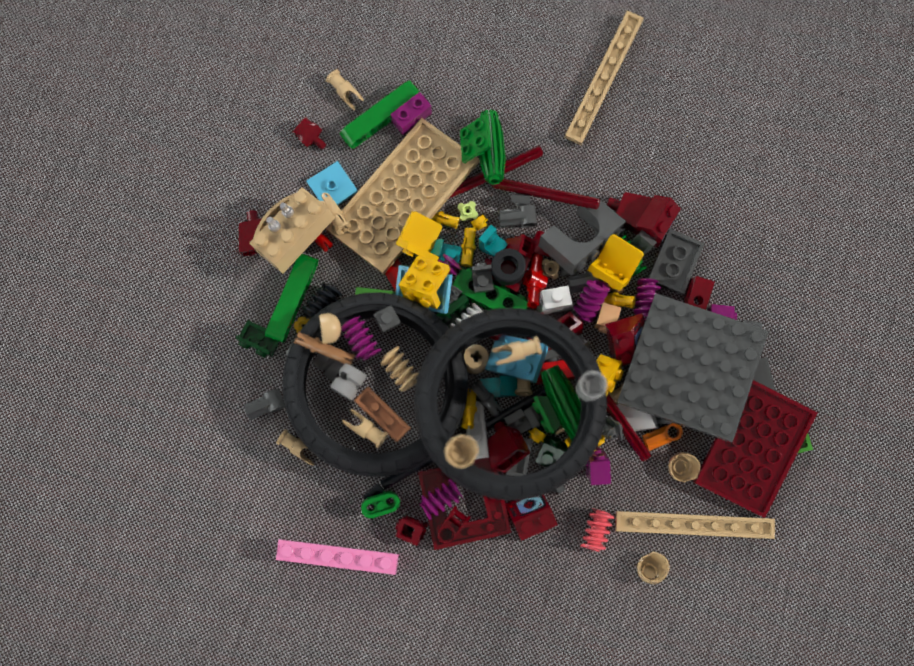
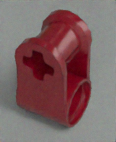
M456 505L445 518L444 523L437 532V538L443 544L451 543L471 518L460 512ZM448 529L451 531L452 537L450 540H443L440 533L442 530Z

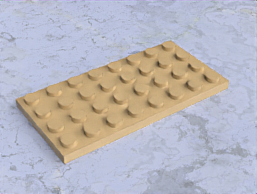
M421 118L343 208L342 216L351 224L350 229L338 235L331 223L326 230L384 275L403 253V248L395 244L410 213L416 211L432 219L480 160L478 157H475L467 163H462L461 145Z

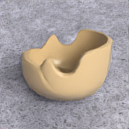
M331 313L320 314L323 344L333 343L339 338L341 333L340 321Z
M459 435L449 440L444 454L447 462L453 467L464 468L473 464L479 449L476 441L470 436Z
M678 453L671 457L668 463V470L673 479L684 483L695 480L701 471L700 462L690 453Z
M651 552L643 556L637 564L638 576L649 584H657L663 581L670 569L669 562L665 556L657 552Z

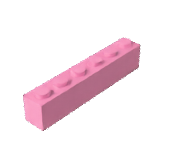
M282 539L278 541L276 560L393 575L397 573L399 554Z

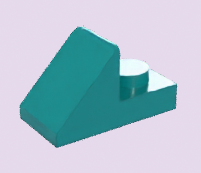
M492 225L479 238V250L493 257L508 245L506 241L497 235V229Z
M437 239L431 253L438 256L442 261H445L443 254H446L459 264L462 248L446 244L443 239Z
M499 376V378L480 379L488 392L494 395V398L518 397L515 394L517 379L514 377Z

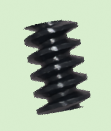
M322 283L321 286L324 290L318 288L316 290L318 295L313 294L311 296L313 301L308 300L306 302L309 307L303 306L302 310L311 319L323 308L332 304L331 301H338L336 295L343 296L342 293L332 285Z

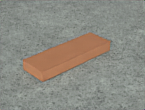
M368 386L354 399V402L387 432L396 443L411 429Z

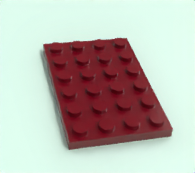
M753 380L733 442L730 443L715 438L694 483L765 518L818 412Z

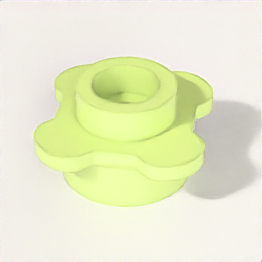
M470 201L467 204L460 203L458 205L460 220L466 221L478 217V213L475 211V202Z

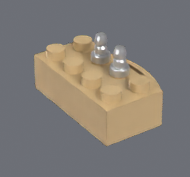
M301 187L297 193L280 200L264 215L255 231L254 238L249 244L283 274L335 217L327 206Z

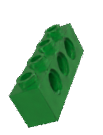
M462 268L453 283L455 287L462 291L459 295L460 297L465 294L470 302L486 310L505 308L503 302L506 300L513 303L511 308L528 309V299L520 294L516 296L510 293L511 290L505 286L498 287L493 284L494 291L492 292L496 294V298L493 300L486 297L488 292L474 294V291L469 288V285L473 283L472 270L469 268L466 270Z

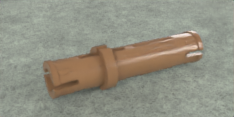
M300 331L296 336L298 338L294 341L295 344L310 349L312 353H320L343 364L351 365V360L355 356L329 344H323L320 338H312Z

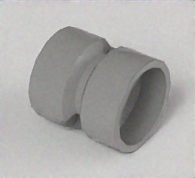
M319 354L313 361L314 366L321 371L325 370L324 375L331 382L334 381V378L343 366V363Z
M344 363L339 371L340 377L334 379L330 388L352 401L358 392L357 386H361L367 376L353 366Z
M597 371L585 373L576 384L577 395L586 402L597 400L605 393L607 388L605 377Z

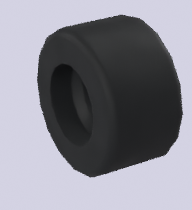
M510 248L502 249L492 259L491 273L498 283L506 286L514 285L524 276L526 268L525 259L517 250ZM510 260L514 262L516 269L512 274L502 272L501 264L504 261Z

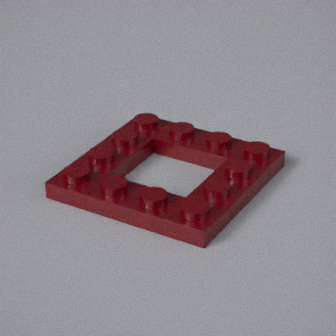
M489 457L474 460L473 465L478 468L498 474L497 470L491 469ZM440 468L418 472L422 494L427 499L429 491L435 495L436 487L442 491L441 484L444 483L449 486L448 480L450 478ZM483 496L488 518L467 522L462 531L449 544H443L437 538V532L444 523L447 512L438 509V516L431 513L432 519L429 520L428 518L434 550L512 533L505 501ZM444 529L441 531L440 536L443 540H450L452 533L450 530Z

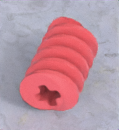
M591 508L595 511V513H589L588 515L593 519L587 521L591 528H585L584 530L589 536H583L582 538L587 544H581L580 546L599 552V550H606V547L601 543L608 542V539L603 535L610 534L606 527H610L612 524L607 520L614 519V516L608 512Z

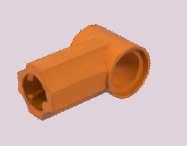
M671 423L644 434L642 437L648 451L680 439L683 430L680 425ZM670 427H674L677 430V435L674 438L668 435Z

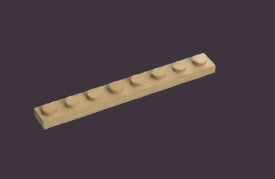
M627 10L566 132V139L582 145L643 22V17Z
M616 511L615 531L775 539V519Z

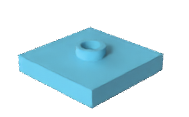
M338 161L306 181L319 201H324L321 197L322 193H328L337 205H340L358 192Z

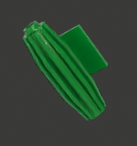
M490 109L482 111L478 119L460 130L462 163H467L479 156L485 181L491 185H497L504 179L506 155L504 134L498 113Z
M556 365L540 373L547 396H534L535 402L532 405L536 413L541 414L544 419L541 420V424L545 432L555 434L558 428L562 426L571 441H573L580 421L581 402L561 368Z

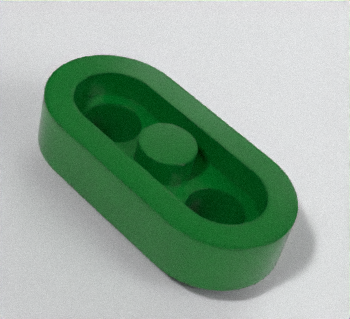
M387 491L368 497L361 503V512L366 518L370 519L394 512L400 506L399 496L393 491ZM392 498L393 502L387 503L386 500ZM373 504L374 508L368 509L367 506Z

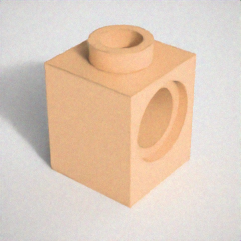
M603 303L594 328H598L599 332L607 334L605 324L618 321L621 308Z

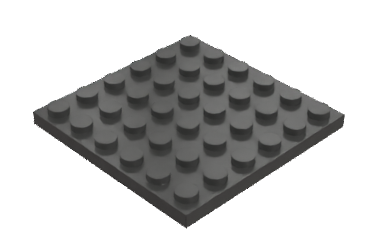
M655 293L617 403L732 443L769 331Z

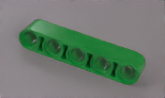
M411 80L403 83L345 126L339 135L351 149L358 147L391 122V114L420 91Z
M301 254L296 259L267 326L266 337L282 343L286 341L317 269L318 259L305 254Z

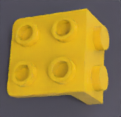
M412 211L395 245L403 248L402 252L411 257L415 254L438 261L439 257L432 254L431 251L442 230V225L416 211Z
M612 234L598 259L590 264L587 271L592 273L595 278L608 283L612 289L621 291L629 283L644 253L617 235Z
M417 256L399 283L403 297L416 301L426 308L438 309L441 302L436 292L450 271L449 265L423 256Z

